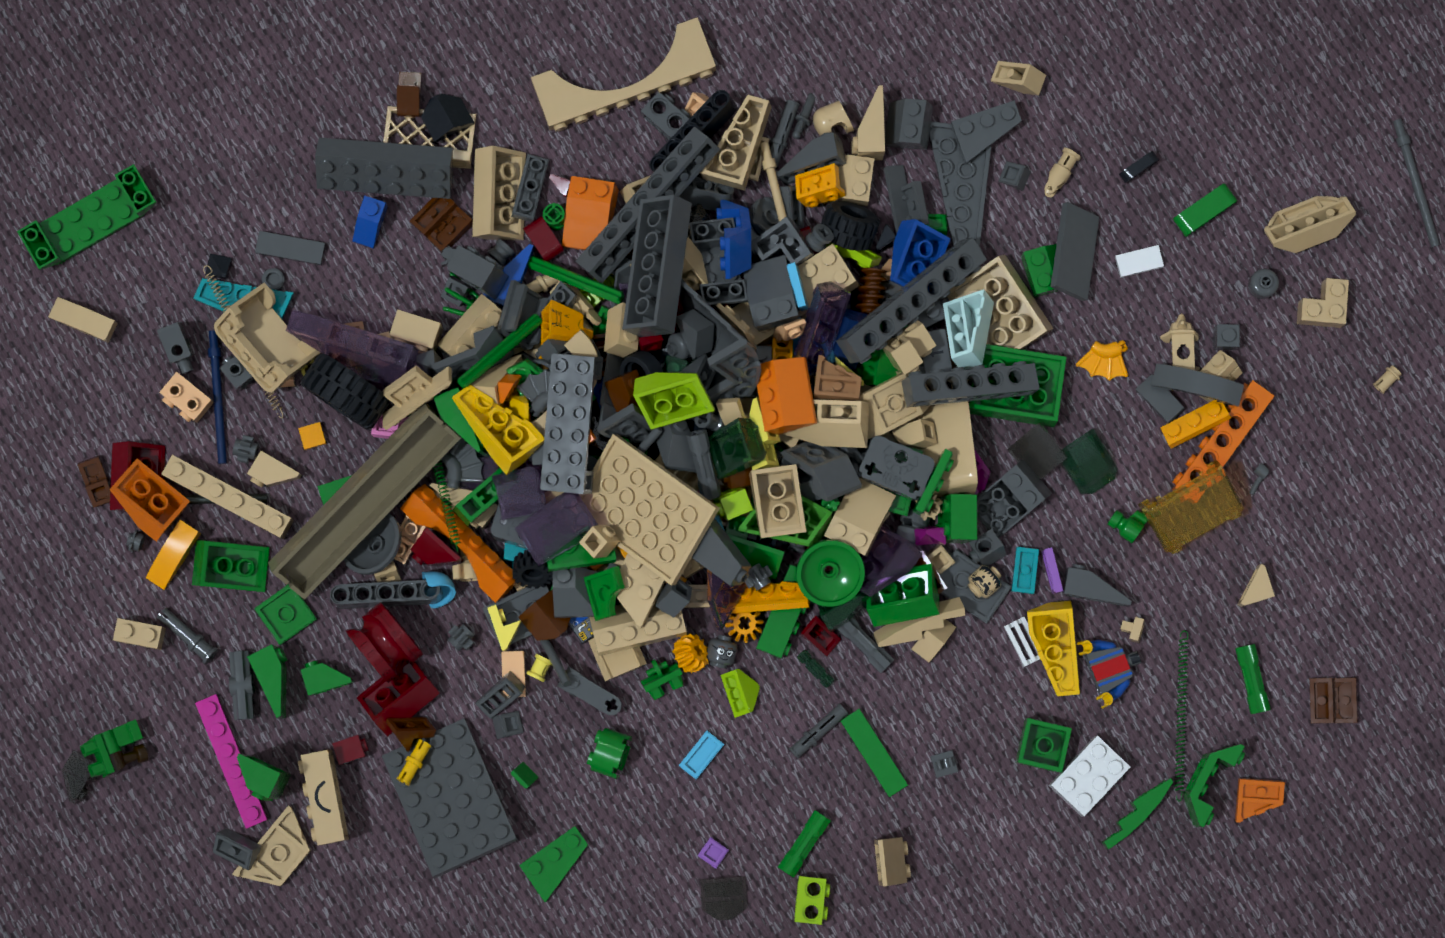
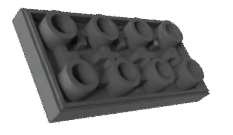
M1066 202L1062 204L1051 287L1078 300L1086 301L1089 295L1099 216Z

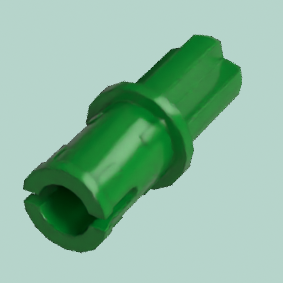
M837 498L832 501L821 499L819 504L834 513L837 511L840 502Z

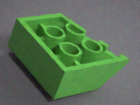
M801 495L806 532L769 538L808 547L820 542L824 537L832 520V512ZM755 507L740 525L738 531L760 535Z

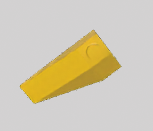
M469 385L452 397L491 458L506 475L522 465L544 443L543 435L531 422L512 414L513 411L507 407L504 409L493 402L491 397L472 385Z
M1071 601L1050 602L1027 611L1029 635L1056 695H1079Z

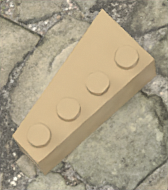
M747 95L734 116L731 125L724 132L718 144L719 152L700 172L703 179L745 191L772 108L769 100Z

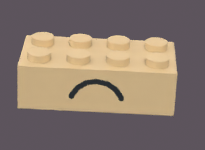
M323 750L301 755L298 766L300 774L305 776L306 783H302L304 796L309 797L310 805L306 807L308 818L313 819L314 828H311L313 842L316 841L317 845H326L349 840L333 751Z

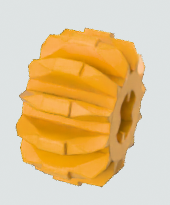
M759 611L754 615L751 614L752 612L734 613L735 617L728 614L727 619L732 620L733 623H726L725 627L734 628L728 635L732 636L737 632L738 634L735 638L737 642L740 640L741 635H743L744 643H748L747 635L749 634L753 640H756L757 637L753 631L761 633L762 629L756 627V625L764 623L763 620H755L761 614ZM741 618L750 620L748 624L749 629L744 630V627L743 629L739 627Z
M697 634L684 635L673 643L674 649L672 652L675 654L674 660H677L678 668L682 667L684 672H698L709 663L706 650L708 647L704 645V639H699Z

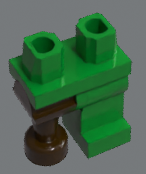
M136 719L97 734L80 746L84 757L94 754L97 762L88 765L91 777L103 776L104 778L119 772L125 765L136 760L138 763L148 761V753L143 744L134 746L133 752L123 754L121 748L143 739Z

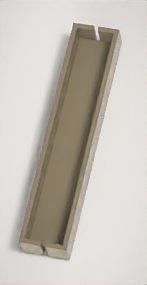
M426 402L418 407L268 562L271 572L286 585L289 584V587L305 600L461 439L460 435L444 422L440 415Z

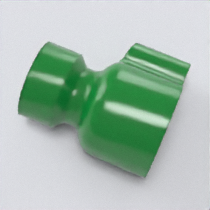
M1116 510L1107 525L1113 529L1117 528L1119 535L1132 544L1149 517L1137 510L1132 516L1125 518L1123 513Z

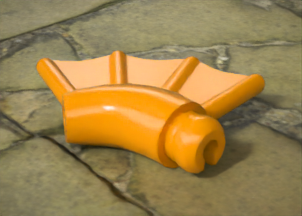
M1124 340L1109 344H1101L1095 341L1090 348L1091 350L1076 363L1077 367L1085 368L1091 377L1100 375L1109 381L1117 376L1128 377V372L1122 358V352H1126L1128 347Z

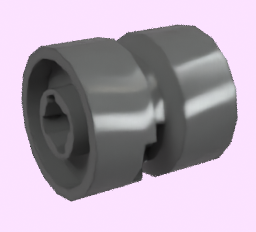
M909 508L907 517L902 515L900 517L902 525L898 526L895 539L916 545L914 529L928 527L930 517L923 520L921 514L918 515L912 512L913 509Z

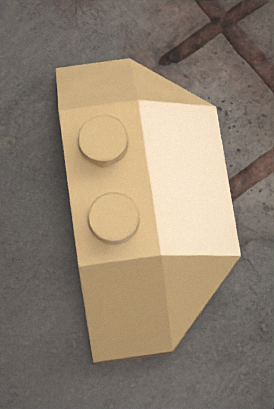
M1316 196L1277 211L1271 218L1268 226L1264 228V232L1274 247L1298 253L1336 238L1356 215V211L1347 197Z

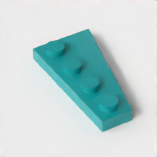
M202 278L193 299L223 312L225 309L221 308L223 304H219L220 301H217L219 297H215L217 293H213L215 289H211L214 285H209L212 281L207 282L208 279ZM217 280L211 283L219 282L213 288L221 286L215 291L223 290L218 294H225L219 298L226 297L221 303L229 301L223 307L234 304L257 288ZM272 289L276 298L272 308L283 320L294 293Z

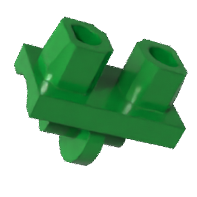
M655 659L651 661L653 667L646 670L648 677L641 680L646 693L649 692L654 700L664 695L661 685L669 682L673 690L683 686L682 672L678 668L677 663L668 666L666 661L657 664Z

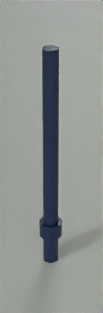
M210 330L208 358H211L218 464H227L220 358L222 354L221 348H219L218 335L215 330Z

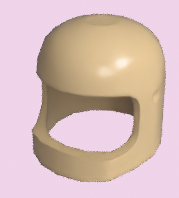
M840 101L817 109L813 115L814 127L820 136L824 133H831V128L837 125L842 126L847 134L854 131Z

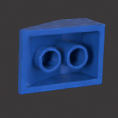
M916 219L901 221L894 240L890 281L901 287L905 286L946 252L951 238Z

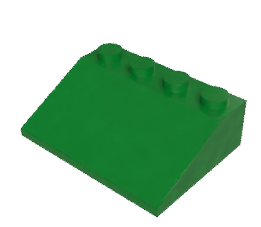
M986 344L982 364L985 368H991L999 363H1005L1006 366H1012L1013 363L1019 361H1026V364L1035 363L1040 389L1029 396L969 401L970 414L1055 427L1058 422L1066 357ZM1009 375L1010 381L1015 383L1014 378ZM988 377L989 382L994 385V381Z

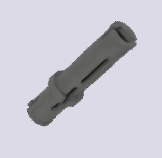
M786 100L775 136L770 140V151L772 158H775L776 166H779L783 150L787 148L788 143L786 142L798 107L800 106L799 103L792 100Z
M837 704L813 728L803 733L804 736L789 748L791 753L799 759L809 748L815 747L818 744L817 741L841 719L847 716L848 712L841 704Z

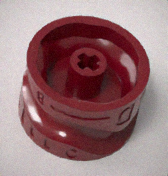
M382 602L362 617L364 621L362 629L345 630L357 648L387 683L399 675L402 660H409L414 663L423 655L418 645Z

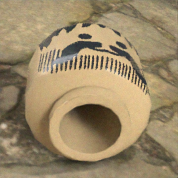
M981 565L968 577L969 584L967 586L976 597L989 598L1001 587L999 580L1001 574L993 566L989 568Z

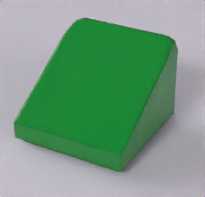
M928 214L929 224L927 226L946 236V214Z
M524 762L511 772V775L525 789H528L538 779V776Z

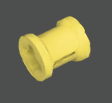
M535 654L536 660L531 670L527 671L526 674L544 682V677L552 664L549 659Z

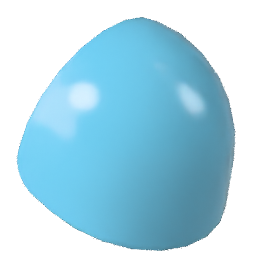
M422 572V580H426L428 586L432 587L427 590L426 596H434L437 592V588L434 587L440 586L443 591L441 601L436 604H429L431 608H439L448 604L456 594L452 580L441 572Z

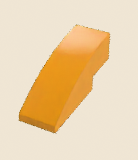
M179 520L153 562L146 579L165 590L189 555L190 549L201 533L182 520Z

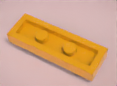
M1213 400L1160 428L1169 447L1172 449L1231 419V416L1224 403Z

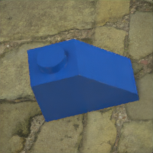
M364 196L357 216L352 242L374 249L388 209L386 202Z

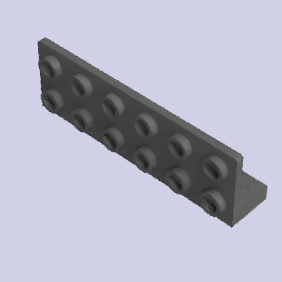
M551 354L540 483L541 490L592 494L594 471L587 470L594 380H602L603 357Z

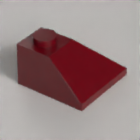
M427 527L410 549L414 553L412 558L421 566L424 562L428 566L457 565L463 562L453 550Z

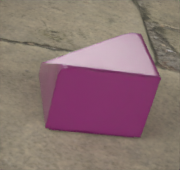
M932 526L914 529L915 544L917 546L946 544L944 527Z

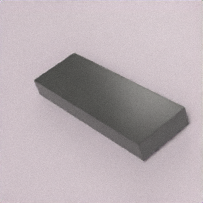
M259 231L255 253L322 266L326 244L324 242Z

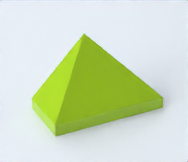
M740 669L720 675L734 718L753 712L760 689L759 684Z

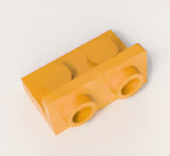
M835 163L795 175L796 198L805 207H816L818 204L836 201L838 198L846 196L845 190L840 187L839 167Z

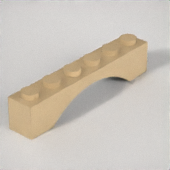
M174 455L170 457L161 474L283 540L294 521L291 517Z

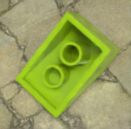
M656 372L635 379L633 396L650 429L715 410L697 373Z

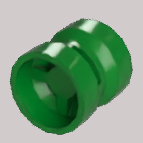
M556 203L549 204L543 210V218L552 230L558 231L564 228L565 210Z

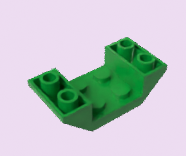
M1242 744L1232 745L1203 754L1183 793L1193 826L1204 827L1211 823L1214 817L1212 812L1214 807L1201 801L1198 797L1205 794L1208 788L1206 781L1209 776L1215 774L1219 766L1216 762L1226 767H1234L1236 764L1239 765L1245 755V752H1243L1245 746Z

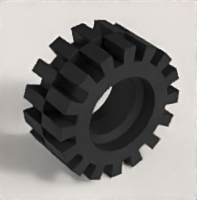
M531 549V552L524 550V554L519 552L518 556L514 557L513 579H515L517 584L520 583V586L528 585L527 588L530 589L532 586H535V589H539V585L546 587V584L549 585L551 580H553V571L548 572L546 553L543 555V551L539 550L537 553L535 549Z

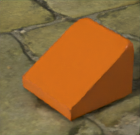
M506 374L498 382L500 403H504L512 396L522 377L521 375Z

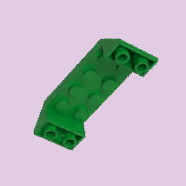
M134 164L115 174L116 180L41 223L35 220L17 231L39 270L67 261L143 217L157 203Z

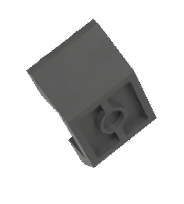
M733 218L689 223V238L702 254L708 284H701L697 293L710 306H716L718 303L725 305L748 302L745 280H741V274L731 279H726L725 271H720V257H724V250H720V237L724 236V228H735Z
M493 325L473 333L475 347L443 360L432 349L414 356L413 359L422 371L431 378L448 366L452 368V383L446 389L450 391L458 387L461 388L457 383L459 377L503 341L504 337ZM514 349L508 352L492 367L510 359L514 354Z
M806 441L783 450L777 455L779 466L796 464L797 468L813 476L812 493L825 501H832L837 497L849 494L862 487V483L848 455L835 447L820 446Z

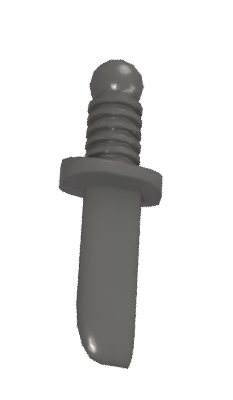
M812 93L808 94L800 115L797 114L795 117L797 124L792 134L794 139H799L805 125L809 126L811 123L808 117L815 103V96Z

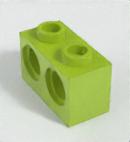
M741 487L722 491L721 495L713 499L714 502H712L720 508L717 515L719 514L720 517L726 520L753 510L746 490Z
M798 876L794 922L822 925V920H827L828 907L824 906L825 897L829 898L830 884L826 883V879ZM812 882L820 886V891L815 896L807 892V887ZM809 905H814L818 910L814 918H807L805 915V909Z

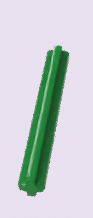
M531 256L527 263L528 267L532 270L616 304H620L624 299V294L620 290L538 257Z
M533 314L459 377L457 383L461 388L464 389L475 382L538 328L542 323V319L537 314Z

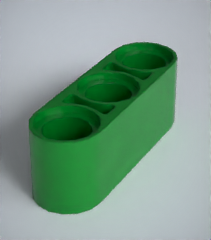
M1223 183L1182 211L1173 220L1184 236L1187 237L1192 234L1191 232H1195L1208 223L1210 219L1212 220L1228 207L1234 205L1238 200L1228 186Z

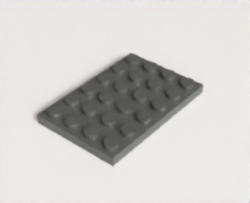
M465 718L437 730L433 738L421 739L432 747L422 761V768H418L409 786L401 783L396 778L406 764V757L411 755L419 739L412 742L409 752L402 746L382 755L434 879L517 841V837Z

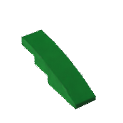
M1171 778L1166 779L1130 802L1134 811L1116 821L1120 830L1101 841L1105 849L1112 848L1146 820L1172 785L1173 781Z

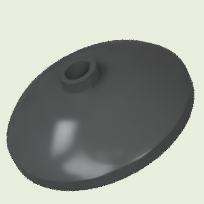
M388 513L344 558L345 564L352 571L362 575H370L383 570L393 561L400 548L402 537L401 528L396 518Z

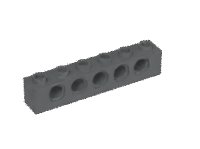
M1026 361L1015 362L1012 366L999 363L991 368L978 365L970 370H964V367H957L949 372H943V369H936L928 374H922V371H915L909 373V376L901 381L906 408L1029 396L1040 389L1035 363L1026 364ZM1009 375L1014 378L1015 383L1010 381ZM988 377L994 381V385L989 382ZM967 379L972 381L973 387L968 384ZM946 381L952 384L953 389L947 386ZM925 383L931 386L932 391L927 390Z

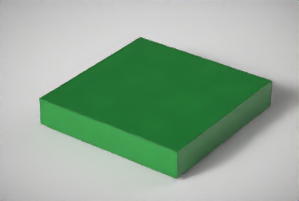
M289 584L254 608L280 646L317 620L303 598L289 587Z

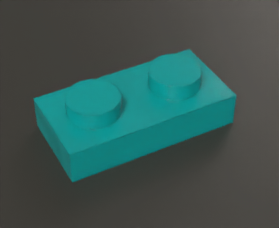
M1016 547L1011 592L1034 594L1039 549Z

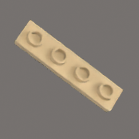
M415 366L383 389V396L395 404L383 413V428L388 430L392 426H396L407 415L414 413L418 407L432 400L440 391L446 390L452 383V368L448 366L431 378L419 367Z

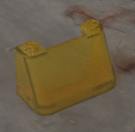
M1217 460L1206 465L1208 467L1207 473L1201 471L1199 472L1200 476L1167 495L1155 497L1156 502H1149L1146 499L1138 504L1166 553H1177L1186 543L1229 519L1235 520L1242 515L1241 511L1244 507L1225 470Z

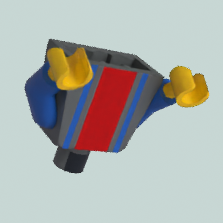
M1103 640L1078 642L1077 645L1081 644L1083 646V652H1080L1079 655H1084L1099 694L1096 700L1100 698L1104 700V705L1101 707L1103 709L1121 697L1130 685L1129 678L1133 677L1130 667L1141 664L1137 651L1125 655L1122 647H1117L1113 642Z

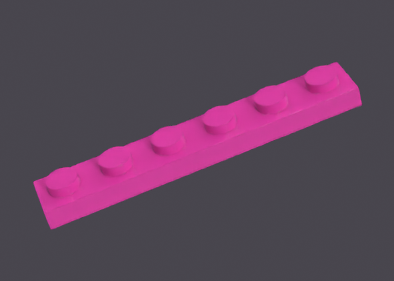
M217 694L196 702V707L245 828H250L268 820L260 799L252 796L253 791L247 789L237 760V756L241 752Z

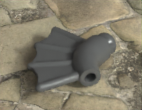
M544 369L538 375L529 374L524 383L516 386L531 402L529 413H534L532 415L534 417L540 416L547 408L550 372L547 369Z
M461 437L450 453H447L442 458V461L448 468L447 480L449 481L447 486L450 489H459L460 482H484L482 477L484 463L477 457L476 450Z

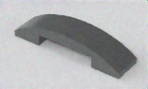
M1156 364L1151 386L1198 395L1239 407L1244 389L1243 384L1232 380L1164 364Z

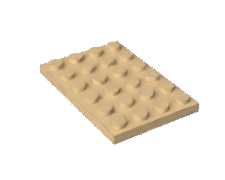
M613 434L592 470L594 471L592 494H579L570 511L591 527L597 525L610 526L614 529L615 535L620 540L617 546L670 585H676L720 508L618 434Z

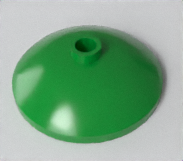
M823 540L813 544L802 554L797 565L796 577L799 588L807 599L821 606L834 607L845 604L857 595L864 582L865 569L859 553L852 546L839 540ZM827 566L833 567L830 572H826L825 568Z

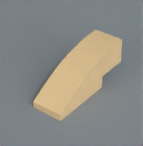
M57 297L48 316L55 321L106 343H109L117 326L115 320Z

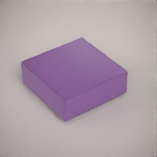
M710 837L697 856L714 868H717L729 850Z

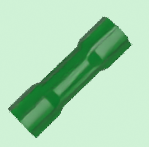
M1255 644L1235 648L1246 687L1250 714L1269 711L1270 705L1260 673Z
M814 810L801 834L789 852L786 853L778 868L794 878L831 820Z

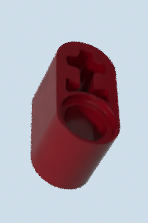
M542 216L523 228L537 252L543 257V260L549 262L564 252L563 247Z

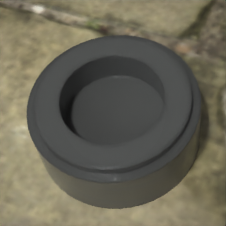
M271 268L264 272L262 283L265 282L270 289L278 291L284 286L285 277L280 270Z

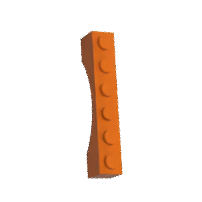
M426 484L419 487L409 496L400 509L415 524L437 530L449 539L450 535L459 534L458 536H452L451 539L460 538L453 540V542H461L457 546L471 563L477 576L479 587L495 603L498 602L516 584L515 579H513V569L467 527L454 512L446 513L445 515L454 514V516L446 517L442 507L443 504L441 503L442 500L435 495L432 489Z

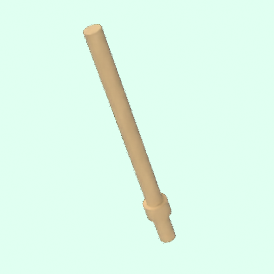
M763 142L760 143L763 156L762 165L764 171L767 172L778 220L781 221L787 215L775 171L777 166L775 158H772L769 143Z

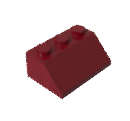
M130 441L112 443L111 487L136 459H139L164 480V476L161 474L165 467V446ZM110 491V510L126 512Z
M402 660L400 673L392 681L387 683L381 677L356 698L375 724L388 737L392 730L386 723L387 718H411L439 695L440 692L416 662Z

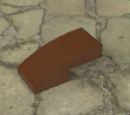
M99 455L79 462L77 466L86 485L85 488L93 508L110 502L111 486Z

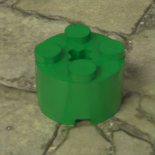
M605 728L603 731L598 730L594 743H597L595 751L590 752L587 764L591 766V771L618 779L619 775L616 773L618 770L622 771L630 751V746H627V740L632 741V736L609 728Z

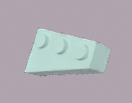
M984 289L943 303L951 359L958 367H964V370L983 364L994 301Z

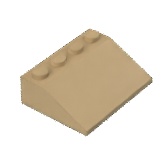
M1006 255L997 256L979 271L971 274L964 283L951 288V293L947 296L951 301L983 289L994 301L986 343L989 345L1022 350L1054 329Z

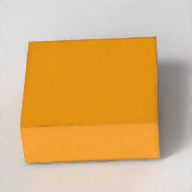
M320 422L298 428L304 450L327 444Z

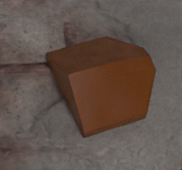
M553 589L534 602L518 617L537 641L558 638L567 630L570 618H554Z

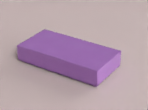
M1052 547L1044 549L1041 553L1051 592L1053 594L1061 593L1063 588Z

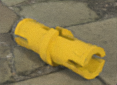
M419 739L411 755L406 757V764L396 779L409 786L418 768H422V761L432 746Z

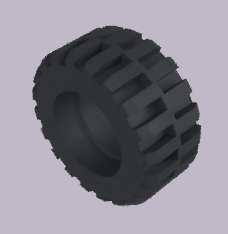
M324 353L316 357L301 379V385L306 390L366 430L374 427L390 400L383 396V392Z

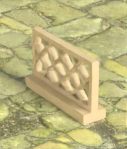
M388 106L384 143H389V137L397 132L403 139L398 144L407 143L412 145L410 140L419 134L425 141L422 144L423 146H434L432 144V137L428 139L422 133L426 129L425 124L418 128L412 121L415 117L404 116L405 120L396 126L391 118L392 113H397V107ZM420 109L421 116L425 109ZM470 114L474 125L464 132H458L460 135L452 141L448 138L444 139L447 142L444 147L453 148V167L471 169L476 114ZM410 123L415 131L405 137L399 129ZM463 138L468 143L467 151L458 150L454 144Z

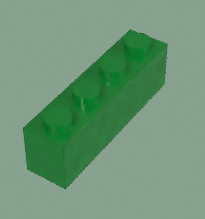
M789 566L783 582L798 583L796 577L797 567ZM806 608L771 610L756 649L779 659L782 658V655L787 656L792 645L788 642L791 634L796 635L800 625L797 622L800 613L804 615Z

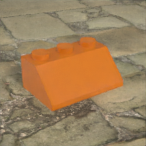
M806 357L777 359L761 363V375L757 389L764 431L779 435L817 424Z

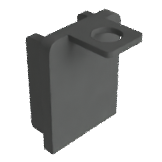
M511 280L497 330L505 339L533 314H537L541 318V311L550 301L547 297L544 298L529 289L527 285ZM541 325L514 348L521 347L524 350H529L534 345L539 344Z

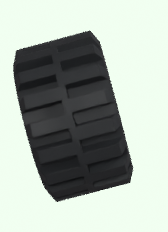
M834 201L827 204L821 224H824L832 231L834 239L831 243L849 250L865 251L872 247L880 225V219L873 212L860 205L846 201Z

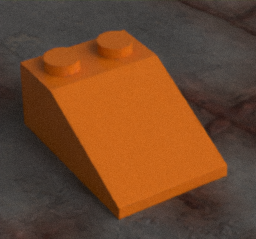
M571 176L566 202L562 247L586 250L614 217L619 193L615 182Z
M136 459L110 488L112 494L135 524L156 542L190 502L139 459Z

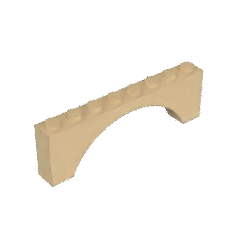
M697 17L677 24L671 49L660 66L643 80L628 87L607 91L585 89L565 81L552 70L531 77V81L549 130L559 132L566 129L568 124L573 122L576 124L584 123L589 120L588 117L595 114L597 117L608 114L609 109L615 107L618 109L626 108L630 105L629 102L637 99L639 102L651 98V94L658 91L664 94L671 91L673 86L680 85V87L691 84L692 79L698 77L701 79L709 78L716 71V65Z

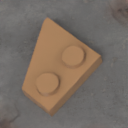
M818 355L814 398L860 401L862 378L853 372H847L844 367L838 364L830 363L824 356Z

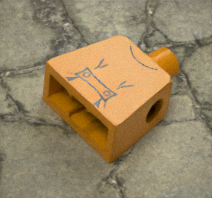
M550 300L541 311V345L547 339L569 341L581 329L590 339L593 338V330L583 327L582 313L554 300Z

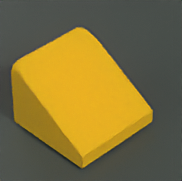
M511 396L509 404L510 410L513 411L512 414L522 420L526 419L529 421L528 399L525 396Z

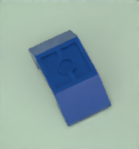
M720 200V208H716V219L733 218L735 228H724V236L720 237V250H724V257H720V271H725V278L731 279L751 269V222L748 208L727 200Z

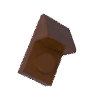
M399 72L397 116L419 117L422 73Z
M426 717L387 718L386 720L387 725L407 752L410 751L414 738H433L436 729Z

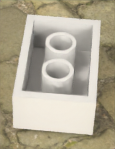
M1097 735L1085 745L1063 769L1062 773H1059L1048 786L1081 817H1084L1126 773L1130 766Z

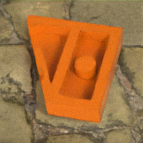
M1238 778L1235 821L1240 823L1246 818L1254 815L1257 816L1268 809H1274L1283 805L1285 782Z

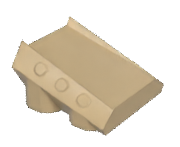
M594 638L588 640L605 681L619 677L647 664L640 647L598 656Z

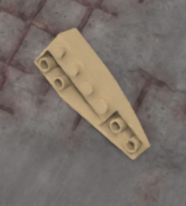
M754 398L741 399L744 413H749L750 415ZM813 400L817 424L782 433L825 447L867 448L869 402Z

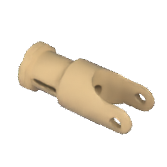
M1063 148L1061 158L1057 164L1053 165L1049 172L1048 182L1044 188L1045 195L1049 198L1053 197L1057 190L1067 182L1072 174L1070 171L1074 164L1081 159L1080 155L1069 148Z

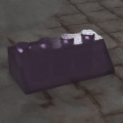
M831 281L819 283L815 287L811 305L806 312L804 332L800 336L797 347L793 352V358L806 357L809 377L816 375L818 355L824 356L826 360L831 355L851 295L849 291Z

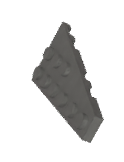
M931 121L929 137L952 245L954 246L962 239L973 237L980 247L991 145L965 164L952 125Z

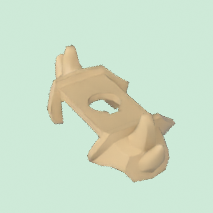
M1181 313L1176 322L1171 323L1169 332L1161 335L1160 339L1165 343H1170V340L1172 341V366L1200 371V368L1195 366L1194 342L1198 341L1199 335L1194 330L1192 324L1186 322L1184 314ZM1181 345H1186L1190 351V355L1186 359H1181L1177 356V350Z

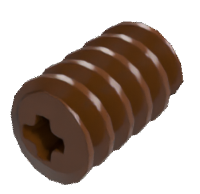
M876 268L861 269V274L866 277L859 279V282L864 286L858 287V291L863 294L858 295L857 300L862 303L855 305V308L861 311V313L869 315L881 305L878 300L885 299V296L879 292L887 288L881 285V282L888 281V278L882 276V273L888 271Z

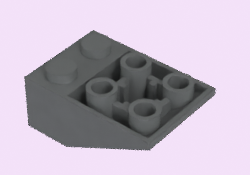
M1023 459L977 497V517L988 530L992 529L997 537L1000 538L1049 497L1052 492Z

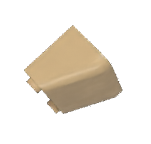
M264 282L228 307L215 322L214 330L265 391L272 393L314 360L323 350L311 338L306 337L300 341L273 310L272 307L276 302L275 293Z
M958 402L931 405L923 414L917 416V419L934 423L937 444L920 450H924L923 455L930 456L934 460L935 465L944 449L952 452L951 459L954 460L949 472L944 471L941 477L944 482L939 492L934 491L937 495L936 498L949 494H975L978 478L969 403Z

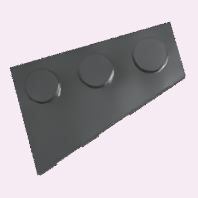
M1014 100L952 121L951 125L965 164L1019 125L1022 120Z

